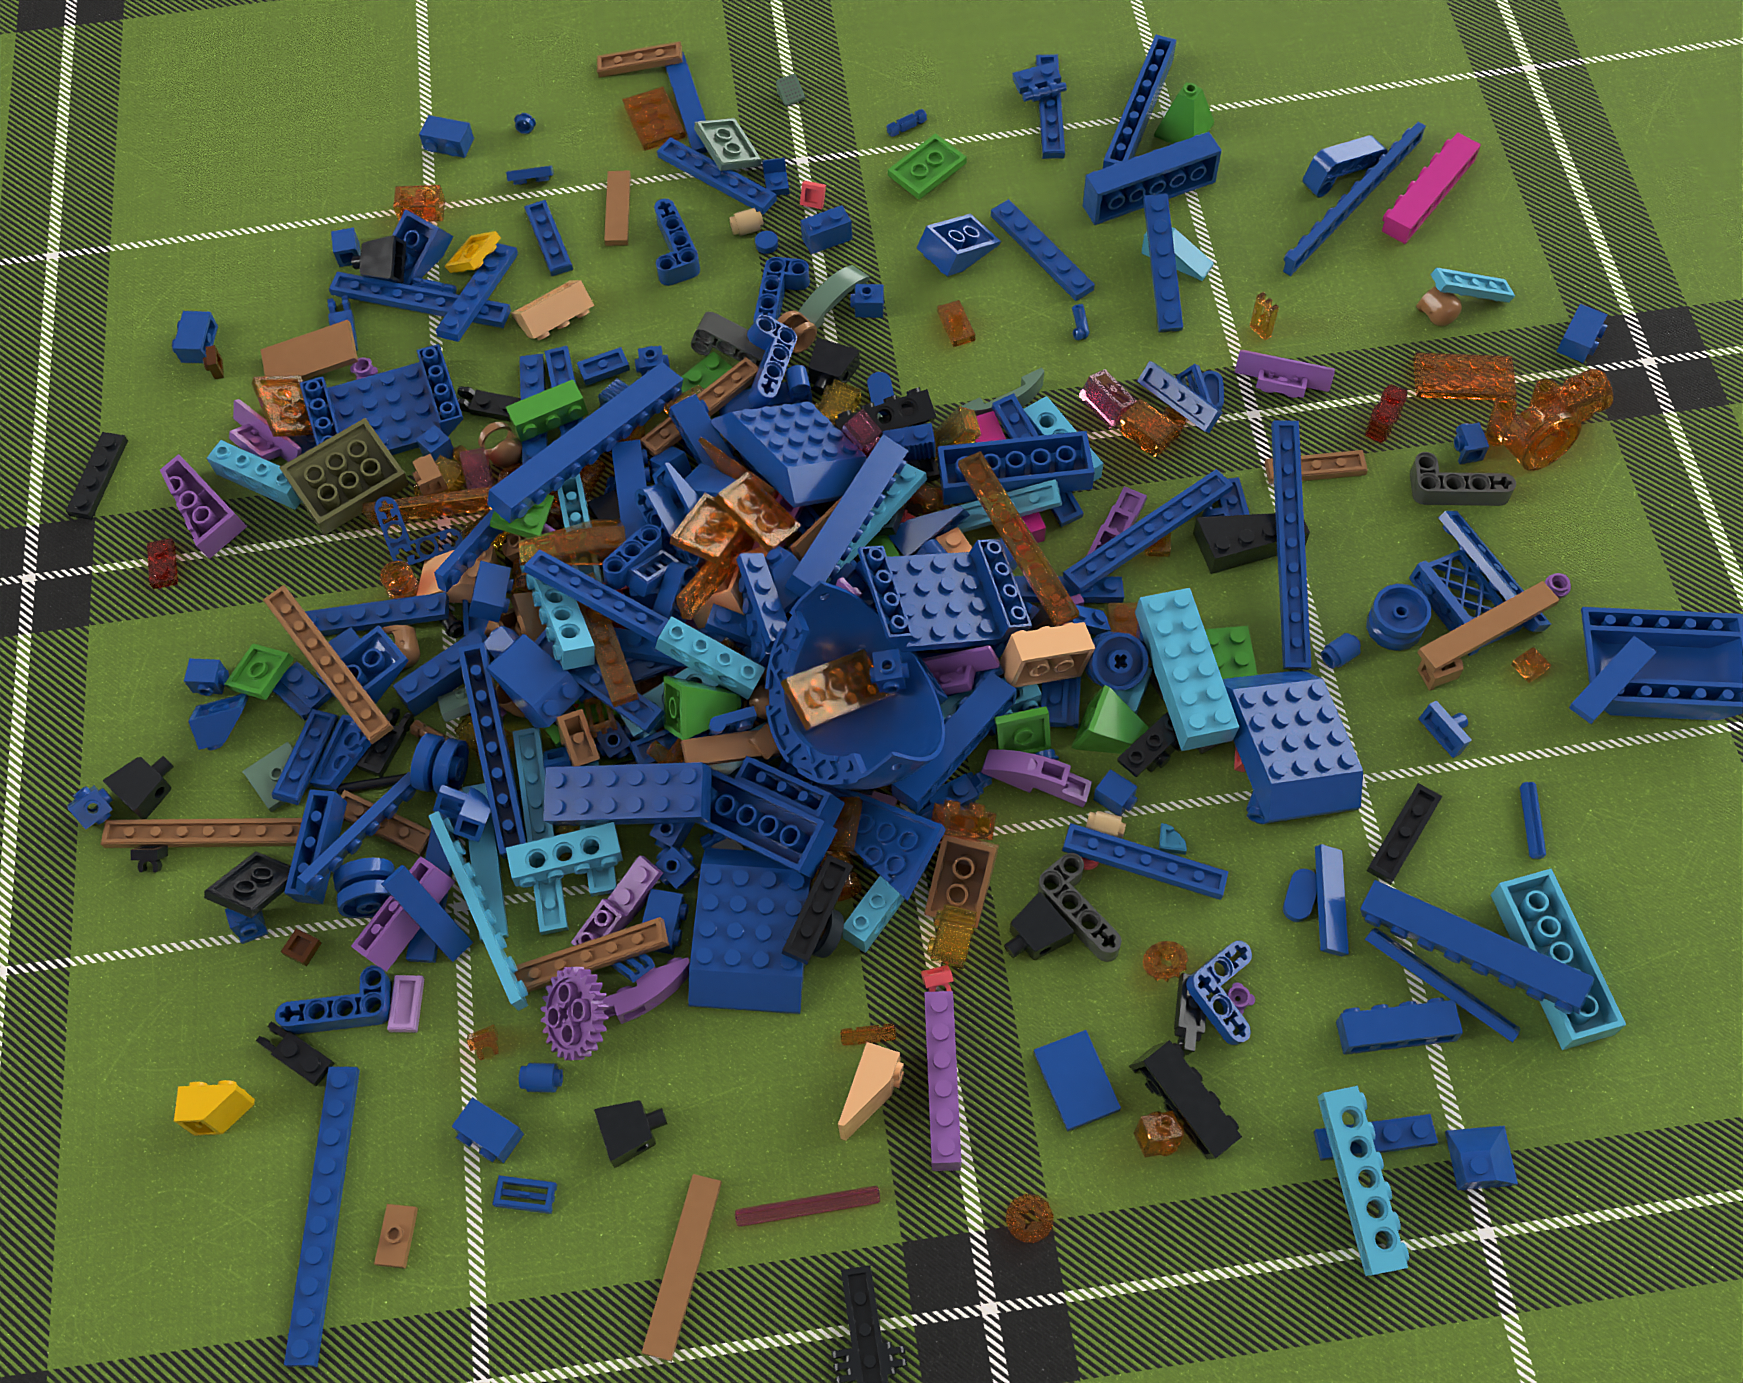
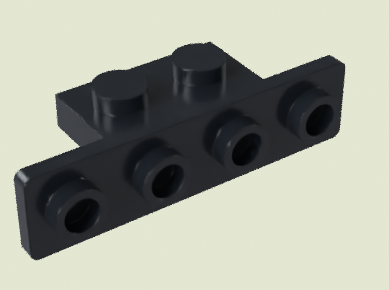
M1169 713L1164 714L1118 757L1117 761L1133 776L1138 777L1145 769L1152 773L1158 766L1160 768L1164 767L1175 750L1181 751Z

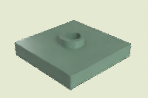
M465 686L437 697L445 722L471 713Z
M288 742L242 771L270 812L286 803L273 799L272 792L293 750Z

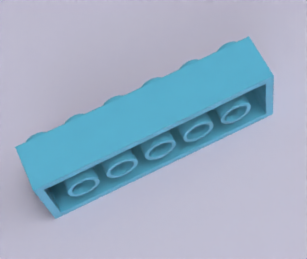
M1186 588L1140 597L1135 615L1181 751L1233 741L1239 725L1191 589Z
M1552 869L1499 883L1491 897L1512 941L1594 977V984L1579 1014L1573 1011L1571 1014H1567L1554 1007L1555 1003L1546 999L1540 1001L1561 1049L1565 1050L1617 1034L1626 1023Z

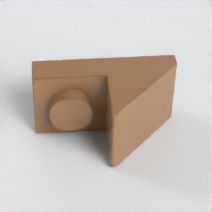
M583 709L556 718L561 744L566 746L572 766H583L600 759Z

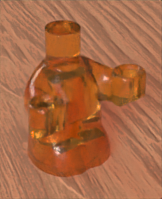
M925 483L908 501L912 504L924 506L921 516L932 513L938 507L948 509L951 504L944 505L940 488H934Z

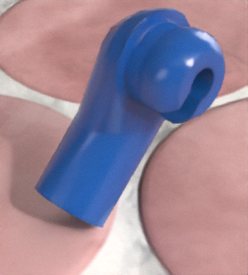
M1077 304L1072 307L1077 327L1073 330L1072 334L1077 341L1088 337L1089 327L1084 305Z

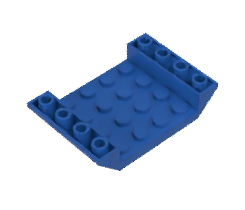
M440 344L416 350L420 360L418 363L328 388L323 376L301 382L300 387L316 445L326 441L363 418L367 419L392 455L419 448L416 439L434 425L445 435L449 436L462 422L463 415Z
M1000 539L977 540L970 552L887 557L884 546L858 548L886 638L902 652L996 645L1009 639L1011 634L1020 630L1026 631L1032 627Z

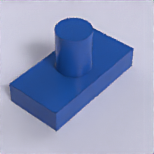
M1437 700L1430 703L1418 718L1452 758L1460 755L1472 741L1463 730L1468 725L1467 717L1463 713H1457L1451 717Z

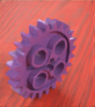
M565 967L564 971H557V977H551L552 985L546 986L549 993L548 996H543L546 1006L541 1007V1010L545 1012V1017L541 1019V1022L546 1023L543 1033L549 1034L546 1043H553L551 1051L557 1052V1057H564V1060H584L585 1057H591V1051L598 1050L596 1042H603L600 1034L601 1031H607L603 1025V1021L609 1019L604 1014V1010L608 1008V1004H603L606 993H600L603 984L596 983L597 975H591V970L584 969V967Z

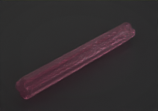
M870 1186L740 1208L735 1210V1220L737 1226H746L870 1205L880 1202V1192L878 1186Z

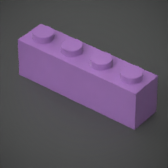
M421 856L409 870L438 904L456 882ZM390 895L351 947L387 972L420 927Z

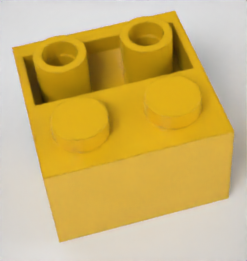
M222 1080L218 1082V1085H208L205 1082H191L189 1086H178L174 1122L194 1136L223 1134L254 1105L255 1099L234 1081Z

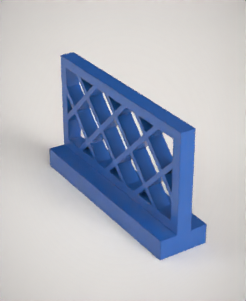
M1461 550L1429 563L1426 560L1418 563L1409 577L1414 586L1428 598L1431 608L1449 631L1480 616L1481 612L1485 613L1492 609L1482 605L1483 598L1491 600L1495 605L1494 607L1503 603V600ZM1458 559L1464 566V570L1452 567V561ZM1433 569L1445 571V577H1439ZM1450 573L1463 577L1462 584L1449 580ZM1467 579L1476 581L1479 589L1467 586ZM1448 587L1459 590L1460 597L1454 596ZM1465 593L1478 596L1477 603L1465 600ZM1463 606L1476 610L1475 617L1469 616ZM1522 624L1481 647L1520 631L1523 627ZM1481 647L1470 652L1468 655L1471 656L1477 653Z

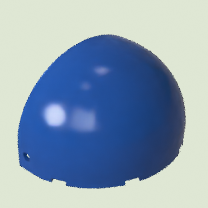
M819 580L790 610L789 613L792 616L785 629L780 628L771 650L765 689L769 690V705L766 706V714L772 737L786 762L791 763L798 770V773L817 783L847 790H868L896 783L919 771L941 752L945 740V725L939 700L926 672L913 652L900 651L903 663L907 662L909 669V678L905 679L906 689H900L895 693H879L877 684H872L869 668L874 667L872 653L897 649V647L887 640L879 614L873 607L855 594Z

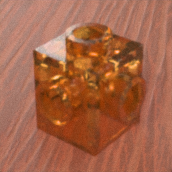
M1155 1111L1149 1115L1141 1116L1134 1135L1145 1158L1156 1155L1169 1156L1177 1151L1184 1137V1130L1182 1124L1177 1121L1173 1111L1162 1113Z

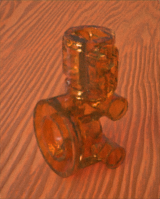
M1590 369L1565 380L1563 385H1557L1551 379H1540L1535 384L1528 408L1519 415L1516 413L1517 402L1515 399L1509 396H1499L1495 399L1485 437L1490 445H1504L1517 458L1524 469L1529 471L1542 469L1558 460L1571 448L1580 434L1581 422L1592 418L1595 412H1601L1610 408L1614 398L1613 389L1606 374L1598 369Z

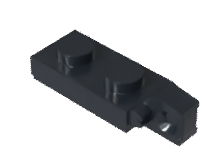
M1182 973L1179 975L1174 1036L1179 1037L1178 1045L1185 1055H1189L1195 1052L1196 1042H1199L1202 1034L1205 1033L1206 1015L1187 990L1186 983L1190 974ZM1200 980L1198 986L1202 989L1204 982Z

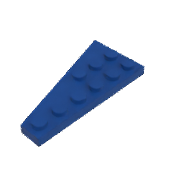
M809 780V784L833 794L845 803L833 826L837 829L836 834L908 901L946 828L940 823L861 793Z

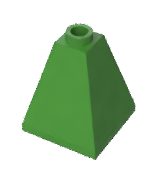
M1186 82L1156 129L1154 137L1174 144L1192 138L1195 135L1209 132L1214 124V119L1203 89L1197 87L1194 83Z
M664 676V728L681 740L689 739L708 730L710 720L713 717L737 711L741 708L740 696L730 690L672 676Z
M1104 685L1088 703L1071 748L1075 750L1122 754L1149 727L1109 686Z

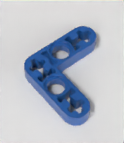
M381 497L375 503V513L394 563L398 566H409L455 550L463 541L461 533L452 528L411 541L397 502L390 497ZM383 501L393 504L394 508L390 509L392 517L397 515L398 521H390L384 525L383 519H388L385 512H380L379 509L383 506ZM393 524L399 525L402 529V535L398 539H393L388 535V528ZM450 532L453 536H458L459 540L455 541L456 546L451 547L450 544L442 545L444 551H439V544L435 539L436 536H440V541L447 539V534ZM425 540H429L435 545L434 552L430 555H426L420 550V545ZM411 544H416V551L420 556L419 559H415V554L408 556V561L405 563L402 559H397L396 555L400 554L399 549L403 548L404 551L413 550Z
M1235 941L1227 945L1190 975L1186 983L1190 995L1222 1038L1230 1045H1238L1248 1040L1251 1034L1248 1022L1221 987L1246 966L1252 958V951L1249 945L1243 941ZM1238 950L1241 955H1239L1238 959L1231 962L1229 958ZM1215 962L1220 963L1224 967V976H1219L1215 972ZM1200 980L1204 982L1202 989L1198 986ZM1212 992L1214 996L1207 999L1206 996ZM1214 1001H1219L1223 1005V1015L1215 1012L1213 1008ZM1230 1017L1231 1019L1228 1020L1227 1023L1223 1021L1224 1019ZM1235 1027L1239 1029L1236 1036L1233 1033Z

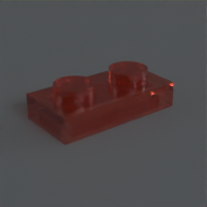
M169 538L147 543L150 586L153 589L178 584L176 549L173 539Z

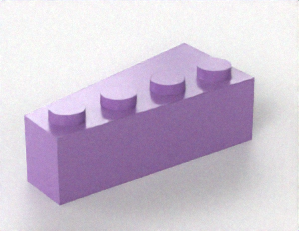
M179 454L160 469L170 493L174 496L176 505L186 521L185 524L194 538L196 547L209 559L247 527Z

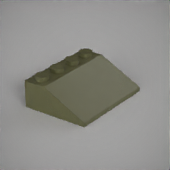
M366 418L279 467L323 535L328 534L375 506L376 501L381 497H390L409 485L404 471Z

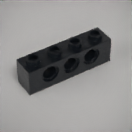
M920 387L907 391V396L898 398L897 395L883 399V404L875 406L874 402L860 407L861 411L853 414L851 410L837 414L838 419H835L833 423L852 443L860 445L881 438L883 431L920 425L934 420L937 416L928 390L921 391ZM901 405H911L913 414L910 416L904 415L901 412ZM882 411L887 412L890 415V422L881 423L877 417L878 413ZM857 419L866 421L867 429L865 431H859L855 428L854 422Z

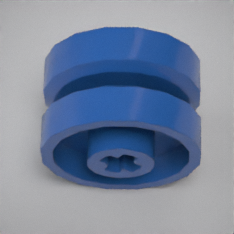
M1394 584L1386 586L1377 594L1367 616L1366 628L1370 637L1378 645L1388 650L1401 651L1409 649L1419 642L1431 617V605L1428 598L1419 589L1410 585Z
M1109 631L1098 634L1092 639L1095 650L1085 667V672L1092 682L1101 687L1106 685L1114 690H1125L1134 687L1143 679L1148 667V655L1146 648L1138 638L1127 633Z
M426 733L422 736L417 744L411 763L410 779L413 788L425 792L434 790L436 794H438L441 785L460 790L469 762V748L466 741L454 738L445 740L443 736Z
M373 857L350 861L338 867L333 874L334 888L338 892L336 898L338 912L347 918L362 919L374 917L390 896L381 884L395 871L393 863L384 858Z

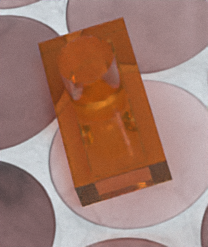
M959 300L937 306V313L953 347L975 341L976 335Z
M680 738L676 740L669 750L658 741H654L646 751L658 764L682 763L684 761L682 740Z

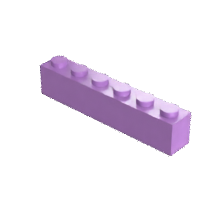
M953 991L925 992L932 1171L961 1170Z

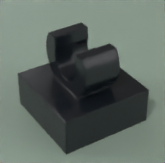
M143 845L130 850L131 860H140L137 866L139 872L147 871V862L152 863L153 872H158L162 869L160 859L168 856V845Z

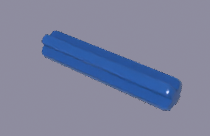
M1523 782L1520 786L1529 856L1532 859H1542L1546 855L1537 787L1534 782Z

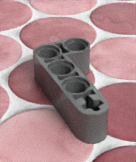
M706 312L691 341V348L698 354L709 355L712 348H715L738 361H742L746 357L758 367L765 353V350L749 341L747 329L714 312Z
M1430 452L1419 453L1410 470L1413 499L1423 505L1501 506L1508 503L1516 487L1515 479L1505 473H1439L1437 457Z
M1067 853L1041 874L1038 893L1041 892L1074 930V934L1098 959L1104 962L1113 961L1119 954L1122 942L1121 937L1074 888L1082 878L1084 861L1078 854ZM1073 866L1077 869V872L1069 873L1064 868ZM1046 883H1054L1058 888L1049 890L1044 885ZM1071 902L1075 904L1076 908L1069 910L1063 904ZM1091 922L1095 925V928L1086 929L1082 926V923ZM1103 943H1104L1105 945H1109V944L1111 943V944L1113 945V947H1111V946L1103 947Z

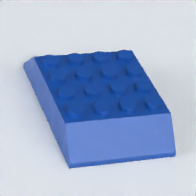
M810 402L743 409L741 411L729 412L711 421V424L793 508L839 500L867 460L866 455L858 449L857 445L852 443L841 430L836 428Z
M1599 607L1581 608L1589 683L1595 679L1633 636L1657 651L1652 659L1604 710L1609 715L1721 720L1743 714V614Z
M1303 670L1222 679L1239 725L1233 741L1267 823L1358 810L1361 807L1363 769L1323 678Z
M719 848L705 849L700 869L689 967V1007L800 1014L805 964L783 955L782 950L811 891V878L755 851Z

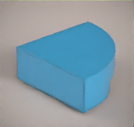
M1161 823L1159 850L1186 855L1187 847L1184 838L1172 826Z

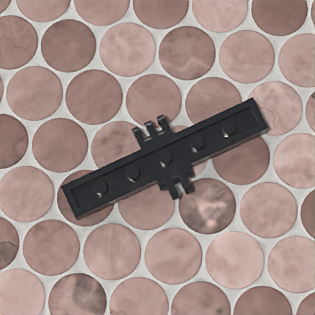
M871 1265L841 1270L852 1348L831 1352L832 1359L845 1358V1362L833 1365L834 1372L845 1370L847 1372V1375L835 1377V1382L889 1383L888 1376L896 1375V1368L905 1367L908 1364L907 1359L894 1360V1355L906 1353L905 1346L892 1348V1342L882 1343Z

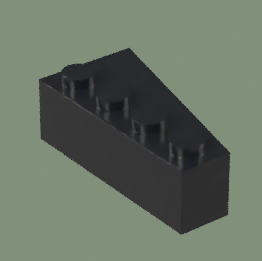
M1275 513L1196 518L1193 535L1211 574L1277 556ZM1304 520L1305 546H1306V543H1307V540H1308L1310 531H1309V529H1308V527H1307V524H1306V522H1305V520Z
M1169 1040L1153 1046L1131 1063L1129 1067L1135 1074L1141 1071L1146 1077L1147 1082L1145 1086L1152 1094L1155 1093L1159 1097L1162 1096L1165 1100L1164 1109L1171 1117L1177 1121L1180 1119L1183 1121L1182 1130L1206 1159L1217 1158L1242 1138L1238 1132L1239 1126L1230 1115L1226 1116L1220 1108L1221 1102L1212 1091L1208 1092L1202 1084L1203 1078L1194 1067L1190 1068L1184 1060L1185 1054L1176 1043L1172 1044Z

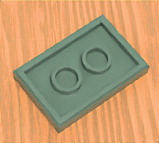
M735 118L695 122L694 129L720 171L761 166L762 160Z

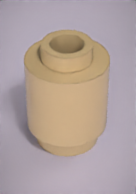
M755 208L734 213V216L729 217L733 235L739 234V236L757 232L761 230L760 226L764 225L761 212H756Z
M1097 811V813H1089L1086 828L1123 839L1126 823L1121 822V816Z

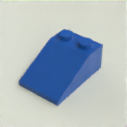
M406 209L392 234L407 242L404 284L412 285L413 278H422L444 256L454 237Z
M967 214L927 225L917 249L926 259L939 268L941 273L950 276L967 269L999 246L1001 241L972 214Z
M379 625L339 655L375 704L409 661ZM316 672V674H317V675L320 677V679L324 682V680L321 678V676L318 674V672Z
M522 634L486 667L487 671L535 729L551 726L557 720V717L561 716L585 693L567 670H563L557 661L525 634Z

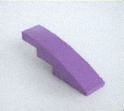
M1124 486L1115 506H1112L1104 525H1101L1087 555L1134 525L1147 500V495Z

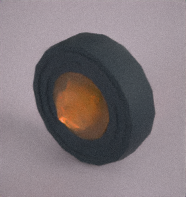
M833 910L812 955L826 958L836 949L844 928L843 915L839 911Z

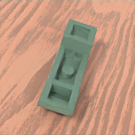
M853 265L847 266L823 282L811 294L798 312L803 314L818 329L825 322L824 316L850 291L855 293L856 284L868 282L870 276Z
M1041 367L1021 377V387L986 404L979 397L960 406V424L966 425V419L994 411L992 409L993 402L1013 393L1021 406L1024 407L1037 395L1043 386V368Z

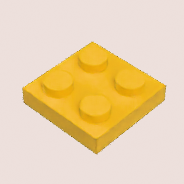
M496 231L471 235L444 267L450 273L477 270L484 263L483 259L485 256L491 254L497 248L496 244L501 237Z

